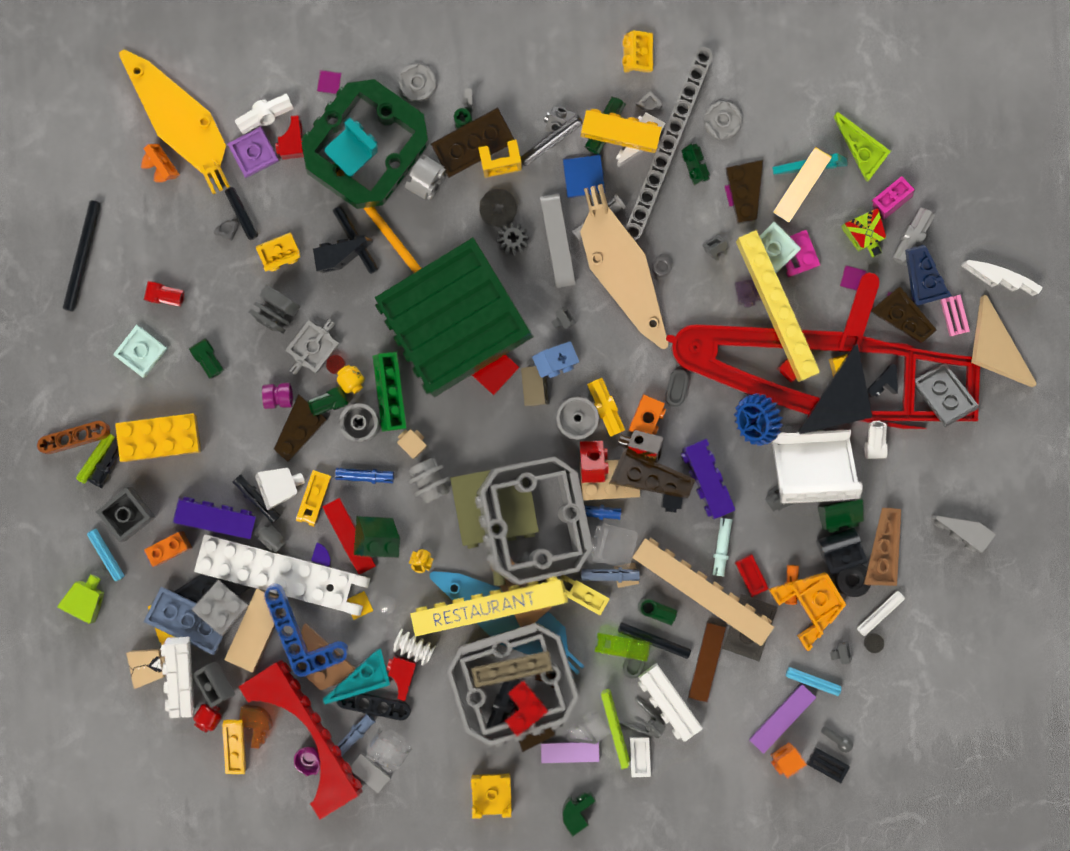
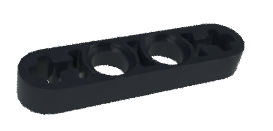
M363 693L355 695L358 697L355 701V707L352 706L354 702L349 701L343 704V700L336 701L337 705L343 709L400 721L406 720L411 713L410 706L405 702ZM354 696L348 697V699L354 700ZM362 698L369 700L370 705L366 709L359 706V700ZM380 702L388 704L387 712L382 713L378 710ZM392 704H395V709H400L403 706L404 710L407 711L403 716H399L400 713L397 711H393V715L389 714Z

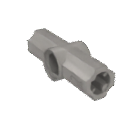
M919 208L912 223L905 229L901 237L902 241L892 257L897 263L907 266L905 250L921 246L926 231L935 216L930 210Z

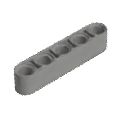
M559 194L540 197L556 288L575 285Z

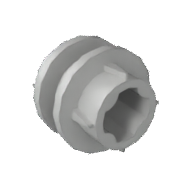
M434 458L421 462L408 470L412 478L408 481L409 484L417 483L420 489L414 493L415 497L421 496L424 504L434 501L450 491L446 483L450 481L449 477L442 479L439 473L440 470L444 469V466H438Z

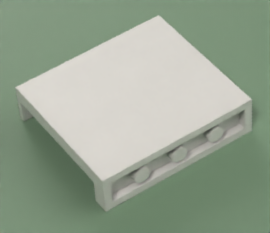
M819 430L799 434V432H781L777 435L778 438L772 442L781 504L860 499L862 485L857 480L850 443L851 430Z

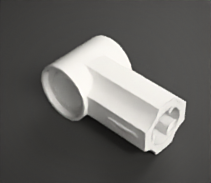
M881 421L869 423L868 442H865L864 446L866 459L887 458L886 423Z

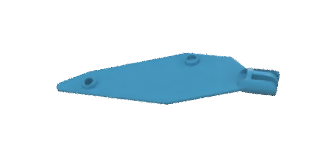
M437 571L430 573V579L452 600L464 598V601L472 600V595L482 593L483 597L490 596V591L501 589L460 573ZM452 585L458 586L456 592L451 591ZM547 612L536 623L560 635L566 656L570 657L575 664L583 669L585 666L568 651L566 628L553 615ZM514 614L477 622L490 637L520 628ZM540 639L513 647L514 650L528 655L544 652ZM499 643L500 645L507 647L505 643ZM569 662L570 669L578 675L580 672Z

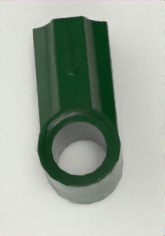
M206 338L189 348L192 356L201 364L209 379L220 375L224 371L214 354L215 351Z
M340 386L307 401L313 416L332 409L337 410L349 404L345 392Z
M644 598L638 603V611L646 617L672 626L676 619L678 611L648 598ZM650 602L652 609L646 613L643 611V606L645 603Z

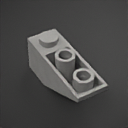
M931 516V519L935 521L933 523L941 530L946 529L949 531L951 538L958 542L960 540L966 544L965 548L972 553H983L996 535L978 522Z

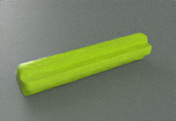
M110 433L107 438L99 442L76 476L79 482L85 484L87 479L90 478L96 469V463H100L114 440V435Z

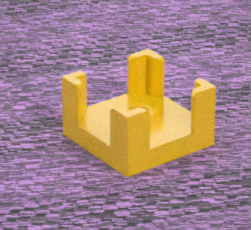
M517 140L507 142L509 157H502L492 161L488 146L479 147L485 178L522 170Z
M510 773L472 775V819L482 818V815L502 814V817H511Z

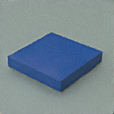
M601 155L563 159L567 198L585 196L584 188H588L590 195H592L591 186H596L598 194H600L598 184L603 185L605 193Z

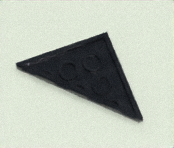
M857 344L852 346L848 356L843 360L837 373L823 391L822 396L817 404L814 405L802 427L798 430L799 434L872 418Z

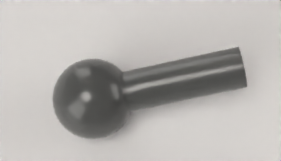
M826 726L822 728L821 733L837 743L840 751L847 753L852 750L853 742L850 738L840 737Z

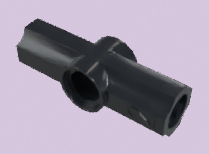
M513 679L503 682L500 692L493 703L487 728L505 723L510 716L515 701L508 693L521 683V680Z

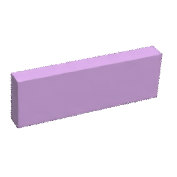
M599 741L541 743V763L599 762Z

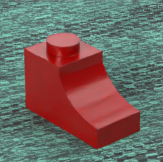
M298 115L291 116L287 132L283 136L278 137V143H275L277 155L280 154L283 160L304 157L302 122Z
M395 655L393 659H389L386 670L389 671L388 676L392 677L397 684V699L405 701L417 663L414 660Z

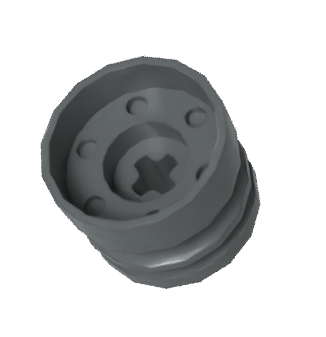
M265 285L259 295L266 301L265 304L255 302L254 305L261 309L258 313L250 309L249 313L252 314L257 322L270 330L284 334L286 330L279 326L280 322L289 326L290 323L284 318L285 314L294 317L301 306Z

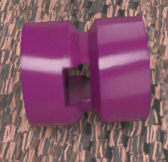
M281 383L278 387L275 384H263L262 401L264 409H276L278 405L283 408L293 407L291 383Z

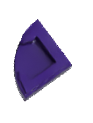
M317 542L311 561L330 566L331 558L328 550L324 545Z

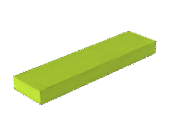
M605 689L602 691L601 697L621 769H625L630 764V758L611 690Z

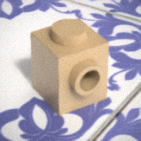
M411 429L409 431L404 430L398 436L400 440L397 443L412 459H416L428 447L423 441L425 437L418 430L415 432Z

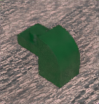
M591 791L580 794L576 798V802L570 796L563 805V822L572 837L589 826L587 819L581 811L596 802Z

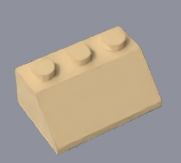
M619 460L605 461L609 465V474H605V482L582 483L581 463L579 462L583 500L640 497V489L609 484Z

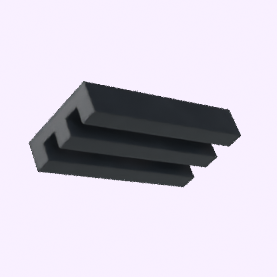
M817 747L814 748L813 754L811 753L810 759L806 763L808 766L839 783H842L850 768L849 765ZM819 753L820 755L844 767V770L842 771L839 768L831 765L830 763L822 760L821 758L817 757V754ZM814 760L841 774L840 777L813 763Z

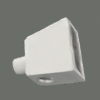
M289 468L258 472L255 476L267 510L294 497L297 494L296 486L305 484L303 475L299 473L292 476Z

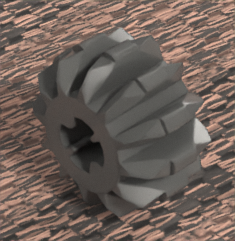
M511 222V228L503 225L505 232L498 231V234L502 237L497 238V242L502 243L499 246L500 249L507 247L505 250L506 254L511 249L513 250V255H516V249L521 253L523 252L521 245L528 247V243L524 240H529V235H524L527 232L526 228L520 230V223L514 228V223ZM511 235H515V238L519 239L512 243L508 238H511Z

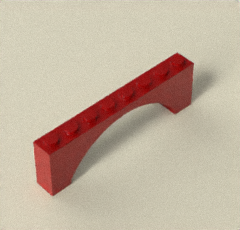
M281 659L238 687L248 703L251 701H261L282 707L295 715L310 731L319 752L321 770L318 790L310 805L319 820L358 797L363 792L362 784L353 776L351 766L342 758L341 750L337 745H334L328 729L324 728L321 724L319 714L313 711L310 706V699L302 693L301 685L291 675L289 665Z

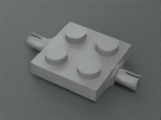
M329 319L322 328L308 320L286 348V351L296 361L290 369L293 374L296 375L302 366L309 368L317 374L339 346V343L328 333L335 325L333 321Z

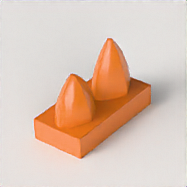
M148 144L143 148L146 153L142 159L141 168L148 169L155 166V182L176 179L180 175L159 144Z

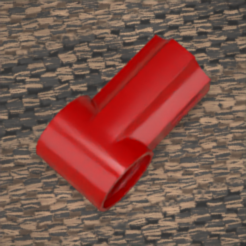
M148 281L143 300L181 307L185 291Z

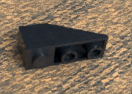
M358 235L354 237V240L350 241L348 239L337 240L336 244H319V247L313 248L316 271L326 273L342 269L372 244L373 239L367 238L366 235Z

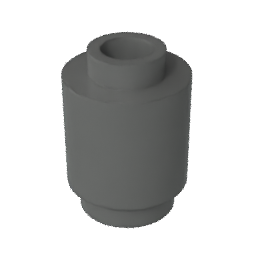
M265 525L258 532L260 535L258 539L270 551L273 550L275 553L287 543L284 540L285 537L272 525L269 527Z

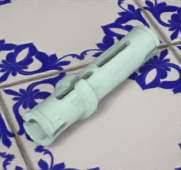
M720 518L716 554L713 555L715 561L712 575L725 577L726 560L729 559L727 553L732 519Z

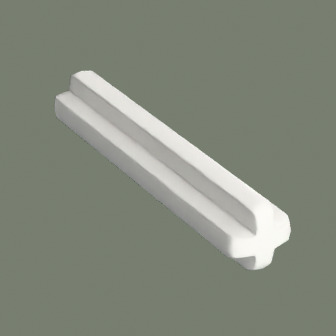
M896 591L857 627V630L863 636H866L905 600V597L899 591Z

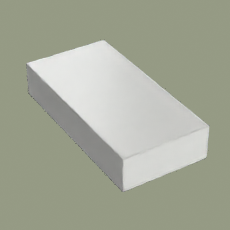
M629 737L631 777H651L649 737Z

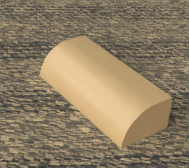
M256 589L224 659L252 673L256 671L276 627L264 598L265 590ZM269 592L271 597H279L278 595ZM277 608L276 611L281 616L284 609Z

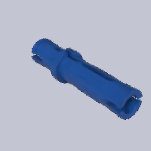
M336 468L335 472L336 480L367 481L372 484H376V482L394 483L393 471Z

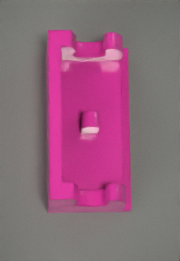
M901 176L872 200L873 209L878 208L881 219L884 221L913 197L915 189Z

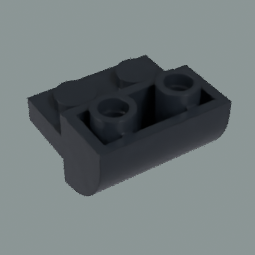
M855 528L816 540L830 575L868 562L861 545V539Z

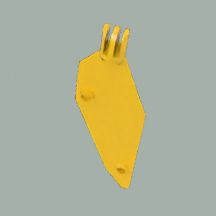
M121 50L119 52L121 61L158 137L204 175L213 195L216 194V191L209 178L213 177L219 191H223L217 175L220 174L226 188H229L230 185L221 169L226 144L211 113L148 60L127 50Z

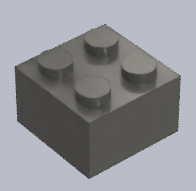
M126 487L96 511L119 542L127 541L156 518L132 487Z

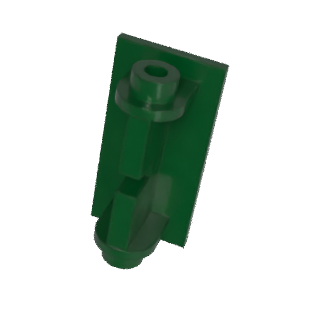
M689 144L682 149V157L686 162L693 185L695 186L701 181L706 182L710 180V173L706 163L699 164V161L704 160L700 146Z

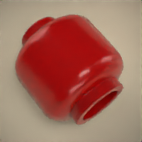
M202 704L193 717L194 725L206 733L214 731L223 718L219 712L221 708L218 706L211 708L209 707L210 705Z

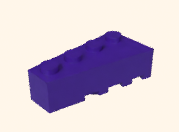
M704 439L683 448L681 457L684 464L688 463L691 469L688 471L689 476L696 479L695 481L698 485L696 491L700 500L704 499L706 506H704V510L707 516L717 519L735 511V507L727 487L722 484L723 477L719 469L714 466L716 464L714 455L706 448L709 445L708 440Z
M183 496V498H178L173 523L251 539L256 516L252 515V511L241 509L238 512L234 511L231 506L222 505L217 507L214 506L213 502L202 501L200 503L195 502L194 498Z

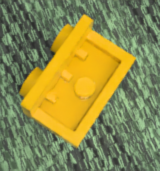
M291 232L256 246L265 271H276L281 268V265L286 263L289 265L293 264L301 257Z

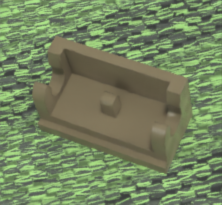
M536 366L521 368L525 406L549 405L546 376L541 378Z

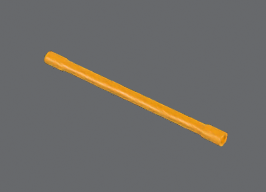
M339 170L336 174L344 176L346 173L343 170ZM374 207L363 208L411 271L415 273L422 269Z

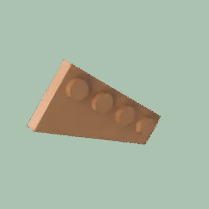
M882 508L864 582L865 585L897 586L901 509Z

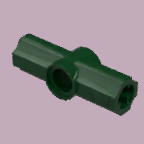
M611 97L602 114L609 115V113L621 115L626 103L617 97ZM588 139L585 148L593 154L599 155L606 142Z

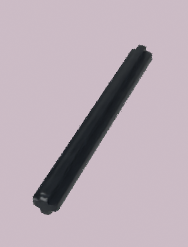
M89 201L63 304V309L67 311H74L101 206L98 201Z

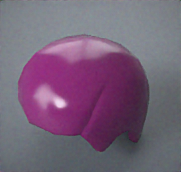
M303 747L296 752L294 766L298 772L306 777L318 774L320 770V757L315 747Z

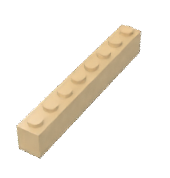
M650 538L649 540L644 539L632 556L633 559L760 646L763 645L774 629V626L771 625L772 620L764 615L761 617L754 613L756 609L747 603L745 606L738 602L740 598L731 592L729 595L722 591L724 587L715 581L713 584L708 582L705 574L699 570L697 573L690 569L691 565L683 559L681 562L677 561L674 558L675 554L667 548L665 551L658 548L660 544L654 539Z

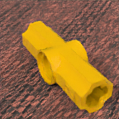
M603 378L588 383L587 386L594 399V405L598 410L600 419L605 424L609 436L611 437L625 431L621 418L618 415L616 403L613 397L610 396Z

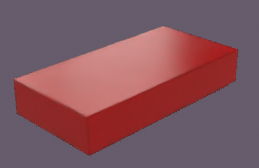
M753 554L734 562L751 597L769 589Z

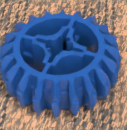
M762 394L748 395L735 407L737 412L733 415L737 417L734 421L738 424L736 430H740V436H745V441H750L751 445H767L771 441L778 438L777 435L781 433L780 428L783 424L780 420L783 417L779 416L781 410L776 409L777 403H772V398H766V395Z

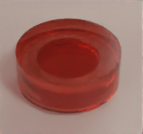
M339 355L329 357L326 362L327 370L335 375L346 366L345 360Z

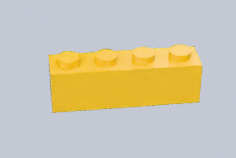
M590 109V111L586 110L580 137L656 153L662 127L658 126L655 122L648 121L647 123H642L637 118L628 117V119L620 118L619 114L609 113L607 115L602 114V111L598 109Z

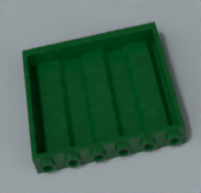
M474 237L374 297L377 301L375 307L380 314L384 313L386 320H384L389 330L393 329L396 334L393 338L398 346H403L405 350L402 352L408 362L411 361L414 367L412 370L417 378L421 377L424 382L421 384L423 390L427 395L430 393L434 398L534 337Z

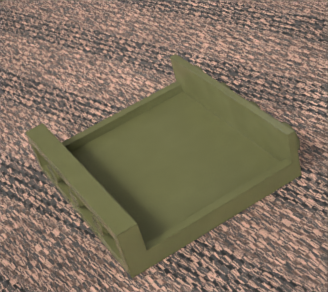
M491 470L450 477L462 545H467L468 549L479 547L478 543L483 542L485 532L484 527L481 528L479 516H481L480 508L476 506L475 497H477L478 489ZM524 477L521 484L525 488L528 487L529 481ZM514 485L497 488L496 493L501 517L507 525L506 542L517 540L516 536L524 535V538L536 536L535 533L539 532L532 492L521 493L515 489Z

